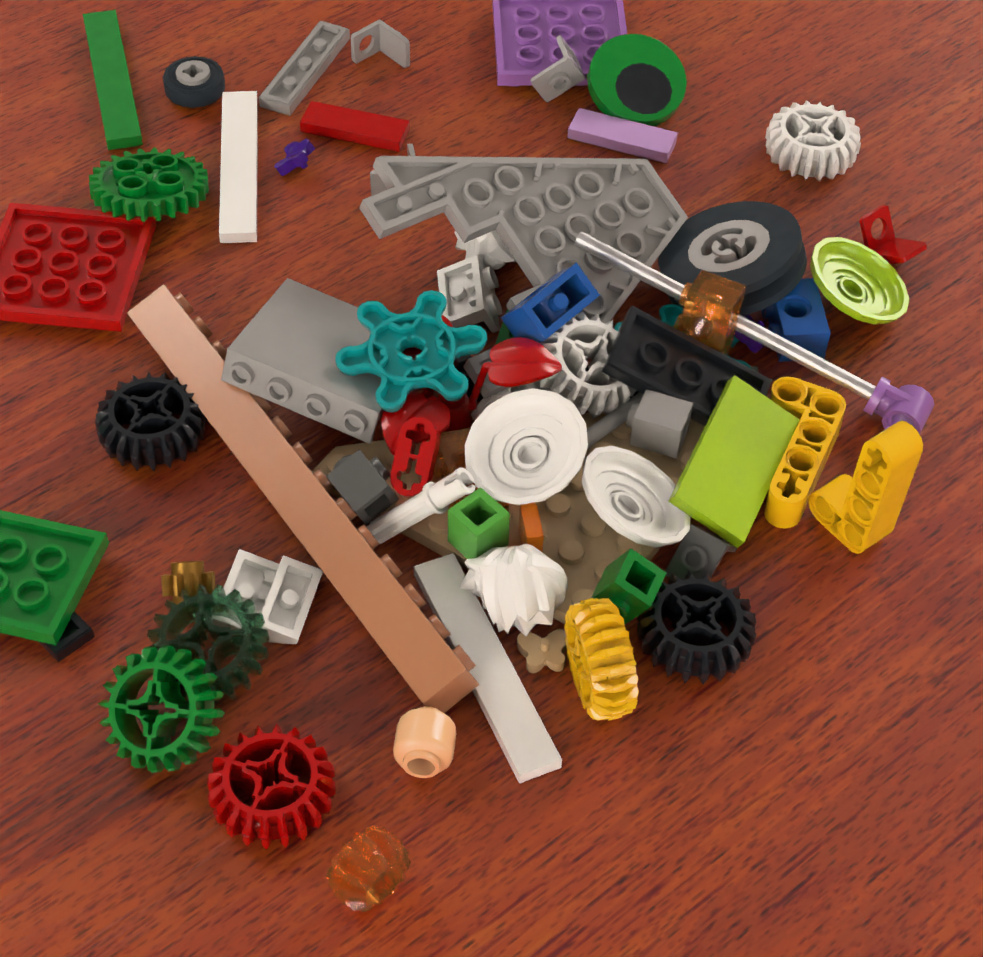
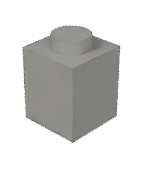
M646 389L640 404L633 403L627 417L626 426L632 428L630 445L677 459L689 430L693 403Z

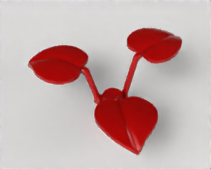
M442 315V321L446 325L453 327L452 323ZM521 337L504 340L493 346L490 350L491 362H486L482 365L470 398L465 393L458 401H448L441 394L438 398L431 396L426 399L418 392H410L400 410L397 412L383 410L381 425L386 445L391 454L395 455L402 425L414 417H423L430 420L438 428L440 435L443 432L469 429L471 426L470 410L477 409V398L487 373L492 384L502 387H516L533 383L561 372V363L537 341ZM415 347L402 351L404 355L411 356L412 359L422 352V350ZM420 427L418 433H411L410 439L419 444L429 441L430 436L424 432V427Z

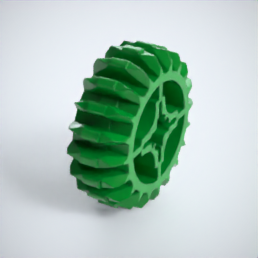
M162 645L159 650L156 647H145L142 649L141 655L131 653L126 656L127 666L117 665L112 669L118 681H107L103 685L111 693L110 699H104L98 704L104 709H109V717H104L99 723L103 727L111 726L113 730L105 741L109 742V744L120 743L116 756L122 759L131 757V766L144 768L147 765L148 771L152 773L162 772L164 768L169 772L180 770L182 762L185 765L194 764L198 761L196 751L204 753L211 749L205 736H218L221 732L217 726L212 724L213 718H221L225 714L220 708L214 709V701L221 699L224 694L220 690L211 691L210 686L216 681L218 676L214 673L203 674L207 662L203 659L192 660V652L187 649H179L176 652L174 646ZM153 675V680L148 681L147 690L144 695L136 699L144 682ZM180 682L187 692L189 702L180 693ZM164 703L165 708H174L176 712L159 714L158 709H149L148 705ZM136 716L143 724V733L138 726ZM184 718H188L181 735L170 744L171 736H175L179 722Z

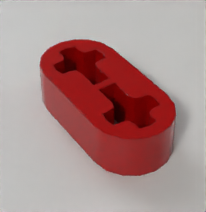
M414 417L402 425L390 473L392 487L397 493L409 499L422 492V488L426 483L432 482L439 451V430L426 418ZM420 427H424V432L430 436L429 442H422L418 455H415L416 443L410 439L411 433H418ZM413 461H417L415 473L421 477L420 484L413 483L411 489L407 490V484L401 481L402 474H409Z

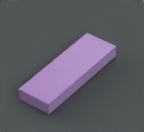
M579 108L568 128L567 138L667 163L677 142L678 132Z

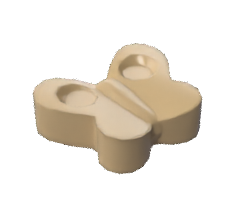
M554 630L545 638H541L531 632L526 637L522 633L518 635L517 648L526 658V669L529 673H537L544 666H548L555 672L563 670L565 665L564 652L567 649L564 640L566 637L564 630Z

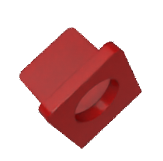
M887 205L879 206L859 220L864 245L877 252L890 264L905 263L927 249L926 242L895 238L891 215ZM880 218L883 223V230L881 235L875 239L872 236L871 227L873 222Z

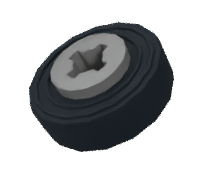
M193 56L179 59L170 64L163 75L166 96L173 103L182 107L197 108L207 106L216 102L225 90L226 84L222 67L216 61L206 57Z

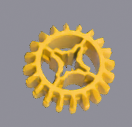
M590 598L570 605L565 615L564 630L566 637L564 640L567 645L566 655L569 659L570 671L572 672L574 684L582 701L583 708L587 710V714L593 720L596 719L597 721L615 720L622 718V715L631 714L638 702L639 690L637 682L639 679L636 674L637 663L634 660L629 631L625 628L624 618L620 615L618 607L609 598Z

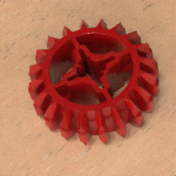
M276 723L272 733H264L257 725L255 736L248 738L239 732L237 737L238 746L224 743V748L222 749L223 757H214L212 763L213 773L208 774L207 785L209 794L207 797L209 806L214 810L216 822L219 823V826H226L227 834L231 838L242 833L243 843L247 847L256 838H260L262 847L266 850L271 845L272 840L280 839V843L287 848L290 841L289 836L293 834L305 841L308 835L306 826L320 829L322 824L321 814H330L332 808L331 798H334L336 794V783L333 781L335 777L334 766L328 761V753L324 746L316 747V741L313 739L312 734L300 739V732L296 727L287 734H282L281 727ZM291 766L301 770L309 779V784L300 782L298 776L291 774ZM236 787L245 790V794L252 797L253 804L251 807L241 802L235 796Z

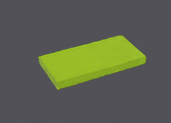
M734 375L727 381L668 502L738 548L745 543L770 488L771 480L800 420Z

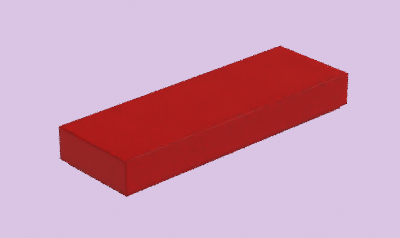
M315 101L310 102L300 120V132L400 152L410 131V120Z

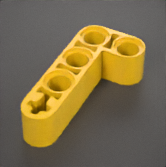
M789 376L781 377L772 384L769 399L797 417L800 421L771 480L764 510L766 520L771 525L783 529L792 528L801 520L808 504V497L813 493L837 440L846 409L845 399L839 393Z
M896 422L864 443L853 477L847 474L839 475L809 495L808 505L813 516L851 552L856 554L862 553L894 530L923 451V442L918 431L908 422Z

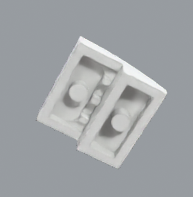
M239 549L210 620L209 627L237 636L266 642L297 644L323 571L284 555L280 564Z

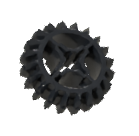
M148 372L147 377L142 379L132 375L131 382L127 384L118 381L117 391L106 390L105 400L98 402L99 407L97 409L95 425L99 442L105 448L106 453L109 454L110 459L117 458L122 467L132 462L137 471L144 465H149L155 471L158 464L165 463L171 469L174 459L186 461L187 451L197 452L198 441L204 440L207 418L198 408V404H195L191 399L194 393H187L185 391L187 384L181 385L178 377L170 380L166 372L159 378L153 377ZM177 413L181 417L177 419L173 417V415ZM124 423L130 425L127 430L122 427Z
M691 571L685 575L684 580L672 574L670 579H668V584L662 582L652 606L637 616V621L639 622L637 636L638 640L642 641L641 648L643 654L652 655L653 667L665 664L667 677L675 672L681 673L684 683L691 676H698L701 683L704 684L710 674L719 681L725 677L726 671L735 674L740 668V663L746 662V659L749 658L751 646L754 645L756 639L755 614L750 612V600L740 599L739 587L726 589L725 578L717 583L710 581L708 572L702 579L695 578ZM666 617L672 621L674 630L671 633L663 623ZM721 621L729 631L730 635L728 637L721 632L722 627L719 625Z

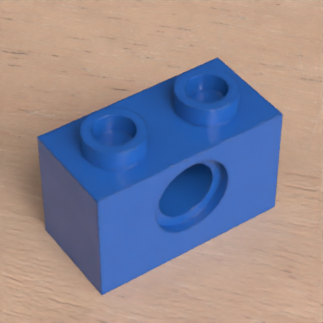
M575 263L552 276L503 315L501 319L515 338H529L540 343L582 311L600 294L580 266Z
M802 278L788 295L773 305L762 309L761 314L763 319H768V330L824 359L831 334L818 286L813 278ZM776 352L779 362L793 361Z

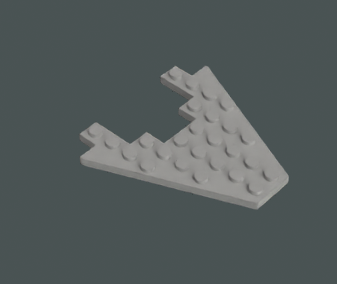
M379 156L375 159L373 168L387 187V190L363 199L359 207L379 239L441 213L446 215L464 243L495 230L533 286V288L509 299L506 304L509 311L552 276L577 263L600 294L599 297L577 315L584 312L590 320L592 316L599 314L600 321L604 324L611 321L641 280L575 246L574 243L579 233L582 231L651 267L688 218L648 159ZM491 349L467 359L463 366L474 384L482 365L486 362H491L489 355ZM487 373L480 393L486 399L509 387L492 384ZM541 380L518 386L520 390L535 388L551 391L548 388H540Z

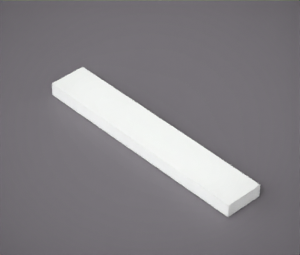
M257 91L222 92L220 243L257 242Z
M454 553L414 566V576L433 614L435 613L451 633L446 638L451 649L453 650L460 645L476 665L469 672L479 683V686L472 691L519 784L560 769L562 767V758L476 595L471 594L472 590L460 588L465 574Z

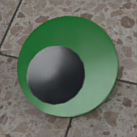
M641 34L619 35L603 43L595 52L587 73V86L590 96L603 114L650 126L659 125L675 114L684 98L687 86L686 73L678 56L661 41Z

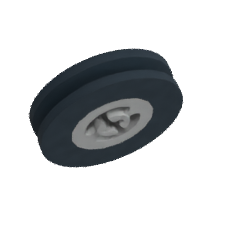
M741 201L712 207L687 219L658 257V265L662 274L745 316L765 309L788 295L800 282L805 273L807 256L802 242L799 223L789 211L771 203ZM668 295L670 301L674 305H678L686 310L687 314L713 319Z

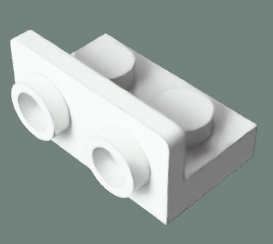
M475 255L437 271L439 292L447 300L446 309L442 315L452 323L453 327L459 328L484 321L492 333L500 330L498 316L502 315V307L495 294V288L499 287V283L491 266L486 267L480 257Z

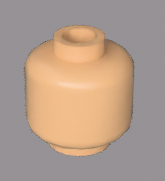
M430 706L406 712L401 716L397 724L393 746L394 759L406 773L417 778H430L449 767L454 756L456 741L455 723L448 715Z

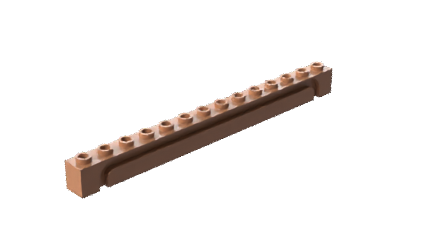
M163 284L128 311L127 314L173 375L178 377L179 383L181 385L187 384L185 391L187 393H194L191 399L195 404H198V408L425 706L437 708L445 713L479 686V683L469 672L476 665L460 645L452 650L446 643L445 639L451 633L435 613L427 619L420 610L427 603L411 583L404 588L402 587L397 578L403 573L387 553L379 558L373 550L380 545L364 524L358 529L354 526L351 520L357 515L342 496L337 500L331 497L329 492L335 487L320 468L314 473L309 469L308 465L314 460L299 442L291 446L287 441V438L292 433L278 415L273 419L269 418L266 414L272 409L269 403L264 398L252 393L250 394V392L221 380L227 350L218 339L214 343H210L208 338L213 335L212 331L199 315L193 320L191 319L189 314L195 310L181 292L173 296Z

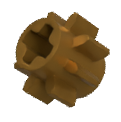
M204 561L171 563V574L161 575L162 596H173V607L206 605V594L216 592L215 571L205 572Z

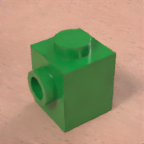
M630 548L605 568L591 598H609L618 607L620 615L624 618V624H627L652 606L667 572Z

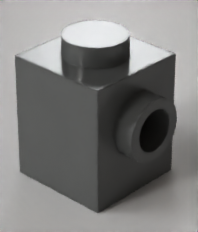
M360 449L353 455L341 458L335 464L333 471L326 475L365 525H368L399 500L386 483V480L390 478V473L376 456L369 461Z

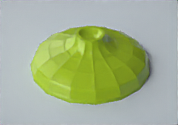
M843 237L825 238L814 246L810 262L813 280L824 297L838 310L851 316L853 319L873 325L891 323L907 312L909 296L905 283L894 267L877 252L860 242Z

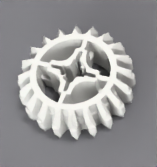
M807 100L804 105L793 102L790 108L781 107L780 112L775 113L770 120L765 136L767 139L765 145L767 148L766 153L771 156L772 163L779 164L780 171H791V177L799 174L804 176L805 180L808 177H815L820 181L823 176L834 179L836 174L844 175L846 170L851 168L856 161L861 146L860 128L855 125L854 118L846 117V111L844 110L836 111L834 105L826 107L821 102L816 105L810 104Z
M581 312L546 340L540 342L562 365L561 372L540 381V388H548L552 392H557L575 404L581 415L588 410L593 419L600 416L602 412L608 415L623 403L628 402L630 396H633L636 392L635 389L601 372L618 334V331L613 328V320L604 324L600 321L599 314L592 316L589 320L585 313ZM590 358L591 362L588 366L589 370L586 371L585 368L588 365L587 360Z

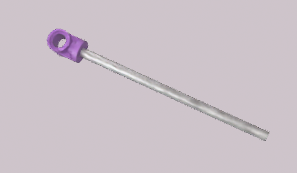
M582 231L575 240V246L865 398L868 402L863 411L871 416L874 412L883 417L882 423L885 429L898 421H905L911 424L920 434L933 410V397L922 387L907 384L898 389L890 385L891 381L883 376L877 386H874Z

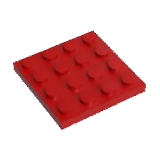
M9 203L0 225V320L122 332L127 312L129 311L156 229L154 216L148 217L145 222H142L139 216H135L132 220L127 221L125 214L115 218L112 212L103 213L98 210Z

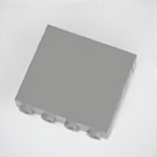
M287 278L227 348L222 381L371 444L373 441L378 420L383 412L375 397L376 390L381 384V378L369 373L355 376L345 375L337 367L335 361L339 350L347 346L361 345L370 337V332L357 319L358 307Z

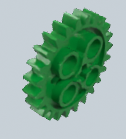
M138 148L137 154L124 151V157L111 155V162L100 161L101 167H93V174L89 175L90 197L94 199V205L101 206L103 213L112 211L115 218L125 214L127 221L132 220L135 216H139L142 222H145L148 217L153 216L157 221H161L162 215L176 218L175 212L177 211L188 214L189 207L198 208L199 201H205L206 193H209L207 169H203V163L196 162L194 156L185 158L184 152L173 155L171 154V149L158 153L157 148H153L150 152L145 153L143 149Z

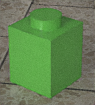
M480 487L448 509V542L467 559L477 558L491 548L506 547L509 545L510 513Z

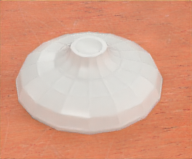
M532 388L508 393L488 405L472 424L465 443L466 469L472 475L475 486L477 488L481 487L496 501L514 505L545 501L564 490L580 471L588 449L586 423L575 404L557 392Z
M615 446L595 448L585 458L581 483L587 500L599 517L617 533L637 544L657 548L680 542L690 531L691 516L668 502L676 485L651 461L633 451Z

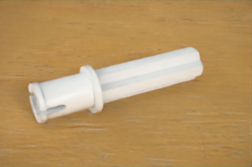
M460 467L437 483L431 481L426 483L422 488V492L371 521L367 529L379 544H382L433 513L442 514L446 512L451 503L475 491L476 487L472 484L475 481L468 470Z

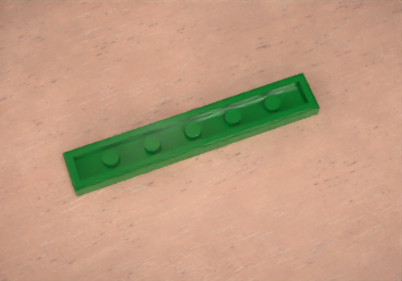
M116 10L83 14L108 150L141 146L143 145Z

